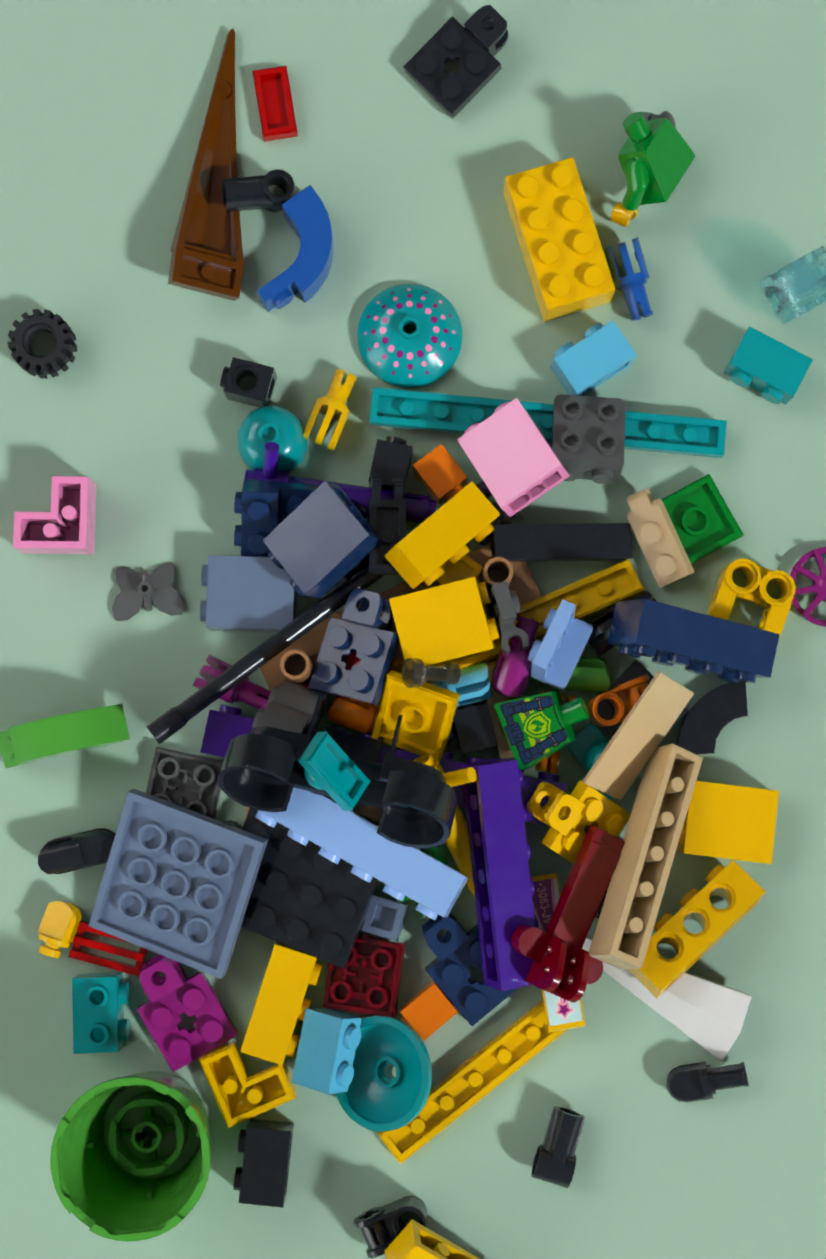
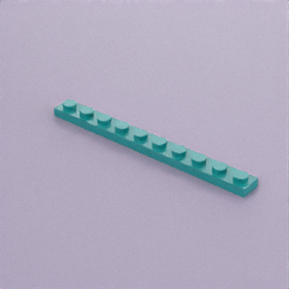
M373 387L369 423L373 426L464 434L471 425L481 423L493 415L498 406L513 400ZM520 401L546 441L552 442L554 404ZM625 411L624 449L722 458L725 449L727 420Z

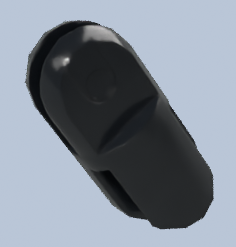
M98 828L51 839L41 849L38 856V865L41 871L46 874H62L105 864L109 858L115 833L106 828Z

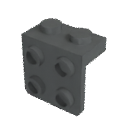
M564 394L555 397L552 450L570 475L564 481L586 479L598 484H607L612 481L618 482L624 465L626 409L624 400L620 398Z

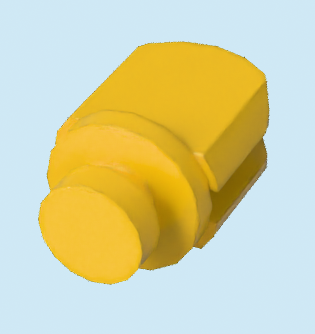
M62 901L50 902L47 905L37 931L39 933L37 938L45 942L44 945H40L39 953L59 959L61 954L59 946L69 948L82 916L78 906Z

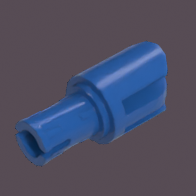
M638 237L632 239L634 254L640 272L635 274L625 242L618 243L626 276L623 278L619 276L612 247L604 248L615 288L624 291L631 321L641 319L637 307L638 304L641 305L644 318L653 315L644 286L650 277Z

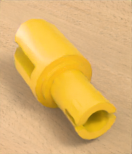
M341 369L335 371L326 396L316 400L303 433L305 439L308 440L317 421L318 414L324 415L325 417L314 442L321 446L331 420H338L327 448L332 451L335 450L350 412L346 402L357 380L349 372L344 385H341L345 370Z

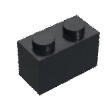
M250 1119L247 1130H240L238 1152L244 1153L243 1166L236 1167L233 1190L240 1191L239 1203L284 1207L294 1123Z

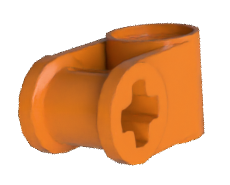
M648 674L618 685V688L591 699L587 706L591 723L599 727H607L623 722L648 686ZM601 700L608 701L613 706L614 714L610 720H604L598 714L597 707Z

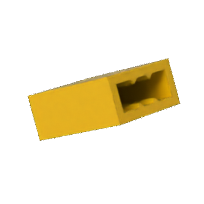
M478 576L389 599L407 671L496 648L495 640L500 639L495 617L489 619L485 604L491 603L486 582L480 583Z
M696 781L678 842V852L772 864L779 791Z

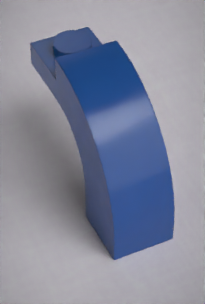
M311 185L282 204L284 218L298 235L301 244L294 263L287 270L257 290L260 302L268 312L275 307L276 309L285 307L293 300V294L296 292L306 303L320 289L330 271L334 251L331 223L322 200Z

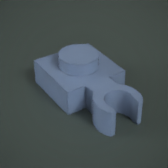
M373 896L361 931L398 942L409 906Z

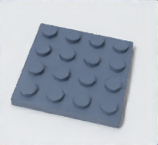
M133 788L127 793L88 926L222 979L228 970L268 839Z

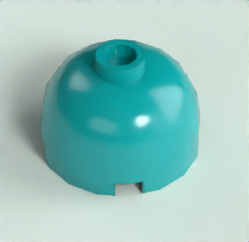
M263 406L252 411L242 421L237 433V449L243 462L250 470H255V468L263 470L265 444L275 442L279 445L278 471L292 472L303 463L308 451V440L303 436L305 428L301 420L290 410L279 406Z

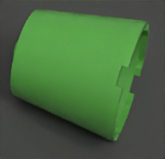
M148 1071L104 1081L86 1091L70 1106L61 1119L51 1146L50 1168L52 1180L57 1195L69 1214L72 1212L82 1223L90 1228L89 1231L116 1241L147 1240L157 1237L177 1226L199 1201L208 1181L211 1165V1146L207 1112L199 1094L189 1083L178 1076L166 1072ZM146 1126H150L152 1130L156 1131L157 1134L154 1138H149V1133L143 1132Z

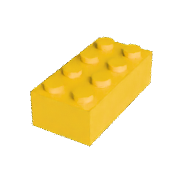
M571 157L506 176L503 194L543 321L546 322L610 303L616 289L574 158Z

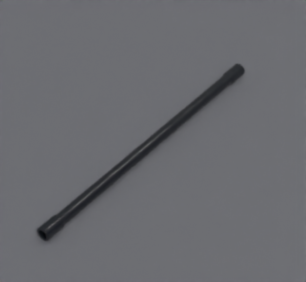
M483 480L476 485L487 499L492 496ZM367 565L181 704L172 707L146 726L156 741L161 744L184 727L191 718L344 606L354 589L365 590L384 575L368 574Z

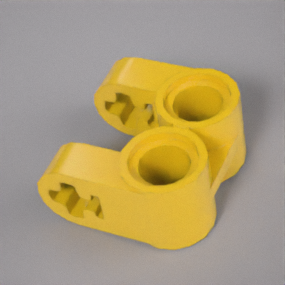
M741 558L734 560L720 572L706 615L728 620L735 598H742L756 603L764 609L758 629L781 635L795 595L796 586L794 580L784 571H773L761 567L749 559ZM734 570H741L745 573L747 577L745 587H739L733 582L732 573ZM769 581L779 585L781 590L779 599H773L767 594L766 585Z

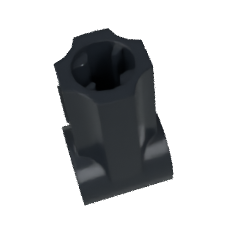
M279 169L272 170L266 175L222 179L221 183L222 199L226 212L257 209L279 212L282 211V204L291 198L294 191V181L291 175ZM278 186L284 191L285 195L275 196L269 191L268 187Z
M553 1107L543 1145L540 1144L535 1154L531 1177L565 1188L570 1186L576 1166L575 1151L584 1124V1115L568 1108Z

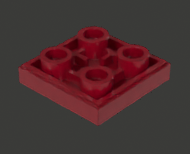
M358 936L347 967L342 969L339 981L333 985L332 979L339 967L328 962L323 1007L395 1018L397 1015L405 943Z

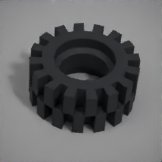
M39 309L32 310L33 315L29 316L25 312L21 315L24 319L22 322L15 320L12 324L16 328L15 331L9 330L8 336L11 342H8V348L12 351L11 356L24 371L26 370L34 377L36 374L40 378L46 379L48 374H51L53 378L59 376L57 371L60 369L64 372L67 371L69 367L66 364L69 361L73 363L75 360L73 351L77 352V345L74 340H77L75 334L66 321L57 313L54 315L50 310L46 309L44 313H41ZM39 332H49L55 337L56 345L49 355L36 356L31 352V339Z

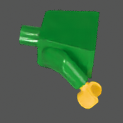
M643 111L635 112L626 117L622 123L629 138L619 151L618 160L626 177L627 191L623 201L615 205L611 214V221L618 225L627 227L629 220L637 216L640 205L667 202L696 157L676 130L674 117L668 111H663L659 115Z

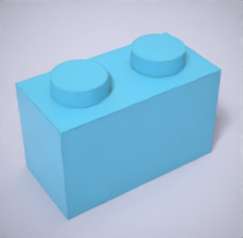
M613 320L605 326L601 322L597 323L583 334L585 339L575 345L572 341L568 342L554 353L556 357L553 359L551 369L569 395H586L634 362L637 355Z
M325 1007L306 1008L291 1083L325 1094L348 1092V1087L354 1076L353 1061L355 1051L361 1040L360 1025L362 1018Z

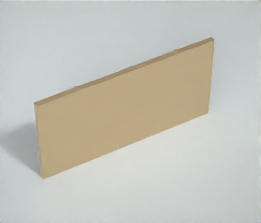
M657 671L582 782L621 801L694 693L660 671Z

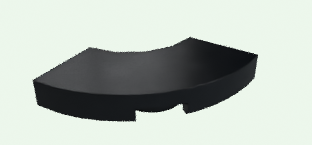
M746 682L725 683L705 693L684 717L679 729L676 745L694 754H713L715 752L716 739L723 727L736 718L748 716Z

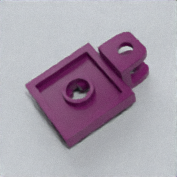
M160 954L143 964L139 977L149 1000L138 1005L137 1011L172 1072L177 1071L238 1035L236 1027L204 972L198 971L186 978L187 975L179 962ZM161 971L165 976H159L156 972ZM185 1012L188 1016L195 1015L197 1020L193 1024L194 1028L180 1027V1014Z

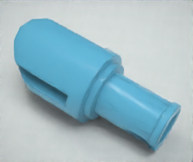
M485 663L444 672L439 681L430 683L460 694L457 706L492 698L490 678Z

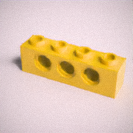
M734 860L725 868L721 864L716 866L705 878L708 884L698 892L693 888L679 902L682 908L674 916L668 912L654 925V929L657 932L650 938L642 968L628 969L656 999L753 909L766 891ZM714 895L723 897L728 907L725 909L715 908L711 904L709 897ZM688 919L697 921L701 925L702 932L697 934L688 932L683 922ZM660 944L671 945L676 951V956L671 959L662 957L657 951V946Z

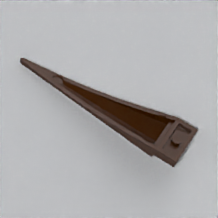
M232 28L226 36L170 250L172 257L168 284L235 301L240 297L244 267L240 211L226 212L222 199L221 185L222 179L238 178L235 118V31Z

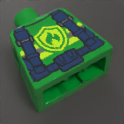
M558 691L500 702L494 705L514 758L518 760L520 770L536 765L575 741L577 737L572 724L589 718V712L582 697L564 704Z

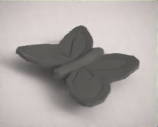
M165 563L155 568L151 575L147 571H143L141 576L134 570L124 567L117 568L115 572L116 582L121 592L115 597L113 603V619L116 621L129 620L140 611L142 603H144V610L149 612L153 609L152 602L159 611L171 616L184 613V601L179 592L171 587L175 577V566L173 563Z

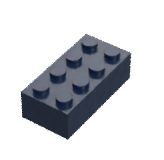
M637 599L616 602L607 644L620 647L618 653L635 658H640V656L652 657L651 662L665 666L682 665L685 666V671L706 675V672L717 674V679L727 682L738 683L743 681L755 683L756 678H771L780 634L649 599Z

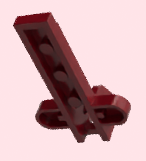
M590 826L546 932L527 924L519 926L514 931L511 939L513 949L517 953L533 960L525 982L575 1003L583 996L587 984H593L599 980L603 973L602 961L591 957L590 953L582 949L621 856L620 853L625 841L597 827Z

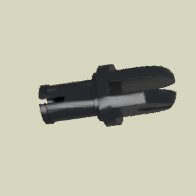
M706 1061L680 1065L670 1071L666 1083L669 1094L675 1100L687 1103L713 1099L716 1090L749 1086L744 1062L715 1068L707 1065Z

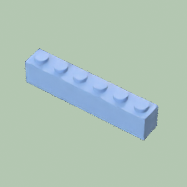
M293 787L286 811L266 812L257 810L258 812L255 816L271 827H275L277 822L290 829L287 836L305 846L309 840L321 847L318 854L336 864L339 863L340 859L353 865L350 872L370 883L374 877L385 883L383 891L392 897L403 901L405 896L418 902L416 910L433 920H436L438 915L448 917L469 878L417 848L403 846L385 839L377 834V825L352 811H343L335 801L326 796L311 793V791Z

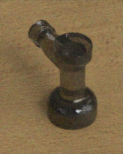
M407 658L403 664L402 678L407 688H419L424 682L445 681L446 684H457L460 679V667L456 662H447L444 666H425V663L419 658Z

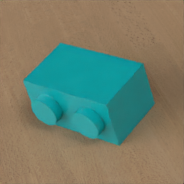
M749 326L741 337L723 372L729 375V379L736 385L744 388L750 386L762 392L761 396L765 400L774 404L783 403L786 405L794 397L813 359Z

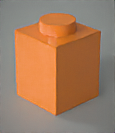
M442 444L413 464V473L435 501H437L438 505L444 500L449 501L467 484V475Z
M431 980L400 1007V1013L403 1015L400 1020L411 1026L422 1040L425 1041L457 1014L458 1010L436 982Z

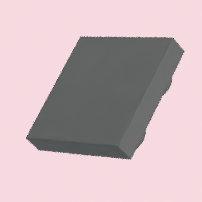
M156 747L146 793L215 819L222 791L217 778L223 761Z

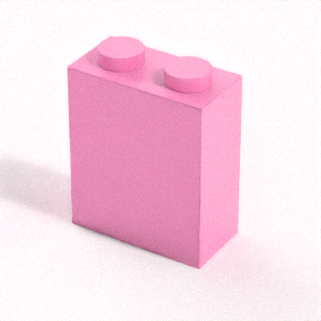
M517 398L498 406L493 415L481 423L471 425L466 429L464 435L457 439L498 505L509 517L570 477Z

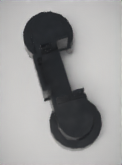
M318 696L307 735L264 726L256 727L250 730L249 734L239 735L232 739L217 778L220 789L239 804L266 812L286 811L293 787L330 797L325 790H318L309 785L305 778V768L298 762L316 734L321 717L322 696ZM403 715L398 716L390 750L386 754L383 764L378 763L384 737L378 736V740L351 734L335 730L336 726L330 724L328 734L370 780L357 804L383 809L377 834L391 842L407 847L432 848L444 844L451 833L457 807V796L452 788L446 784L445 776L434 767L394 756Z

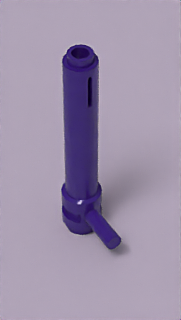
M275 442L265 444L263 470L255 468V470L247 469L244 477V483L246 479L317 484L319 487L324 482L323 480L291 476L290 472L278 471L279 445ZM330 482L340 486L349 499H354L365 505L368 510L369 499H371V487ZM381 489L380 500H393V491ZM403 492V500H406V521L422 523L436 511L437 501L430 500V496Z

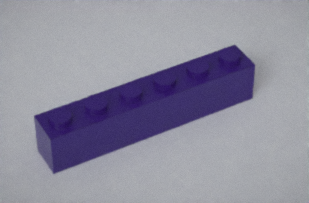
M496 758L461 764V769L473 767L477 773L476 781L463 784L484 984L500 991H506L532 985L525 982L533 960L517 953L512 947L511 939L514 931L521 925L527 924L538 928V920L534 914L532 899L534 883L530 877L528 862L530 846L525 834L524 823L526 822L527 815L521 796L522 772L518 767V760Z

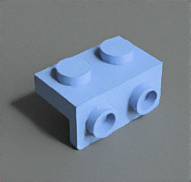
M563 599L558 610L551 608L543 625V629H546L547 633L542 642L535 641L528 656V660L532 662L531 677L560 690H565L593 631L591 624L574 618L576 605Z

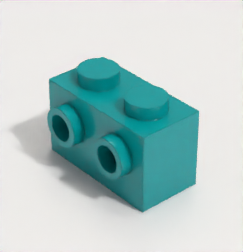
M123 972L78 974L72 978L73 1054L119 1052L125 1046V1042L129 1041L130 1021L129 1019H124V1004L129 1002L128 981L123 982Z

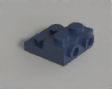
M246 479L242 492H236L234 512L241 514V525L236 524L234 546H241V556L269 557L268 553L270 550L262 540L318 488V485Z

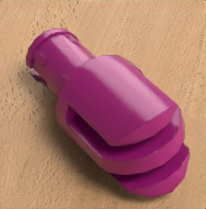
M518 616L516 627L527 633L529 646L528 649L523 650L520 640L512 638L509 654L504 655L500 650L492 676V687L499 695L517 697L525 691L532 667V662L528 660V656L540 622Z
M209 655L206 662L210 666L203 665L199 672L204 679L196 678L192 686L201 689L232 665ZM247 677L219 699L230 704L237 703L240 700L257 709H265L271 691L250 682L249 677Z

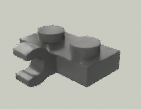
M507 581L493 584L490 591L491 603L488 604L491 618L495 617L501 638V651L504 655L509 654L508 640L511 638L519 639L523 650L528 649L529 637L527 633L514 625V622L517 621L516 613L520 612L516 591H509Z

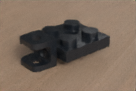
M485 5L478 9L464 23V27L452 16L403 66L404 71L453 119L502 69L501 63L494 56L504 47L508 40L507 21L491 5ZM458 60L460 62L458 64L460 72L457 75L454 72H450L448 75L445 74L446 62Z

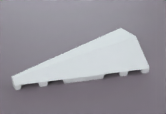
M586 937L582 949L589 952L593 939ZM602 962L603 971L716 1058L723 1060L741 1033L752 998L747 993L685 972L656 999L628 969H618Z

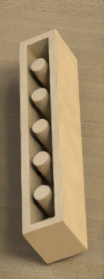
M673 743L657 747L645 765L623 841L625 843L611 877L589 950L591 957L618 969H636L643 966L703 760L702 757Z

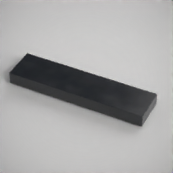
M630 523L492 525L494 530L490 533L492 558L503 557L509 562L632 559Z

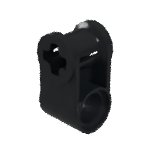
M411 1195L405 1196L385 1206L370 1209L354 1219L356 1228L361 1229L367 1243L366 1253L368 1258H375L385 1254V1249L407 1226L400 1217L405 1211L415 1212L420 1218L418 1223L426 1226L427 1208L420 1198Z

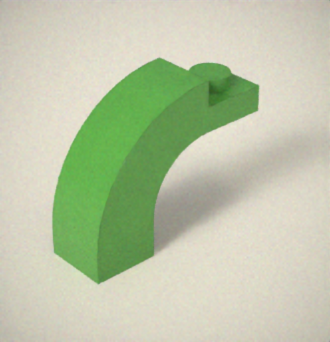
M123 704L57 715L8 728L9 730L0 732V752L3 756L5 768H10L48 757L108 746L129 740Z

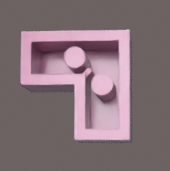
M52 476L51 512H14L13 548L23 554L95 555L97 484L89 477Z

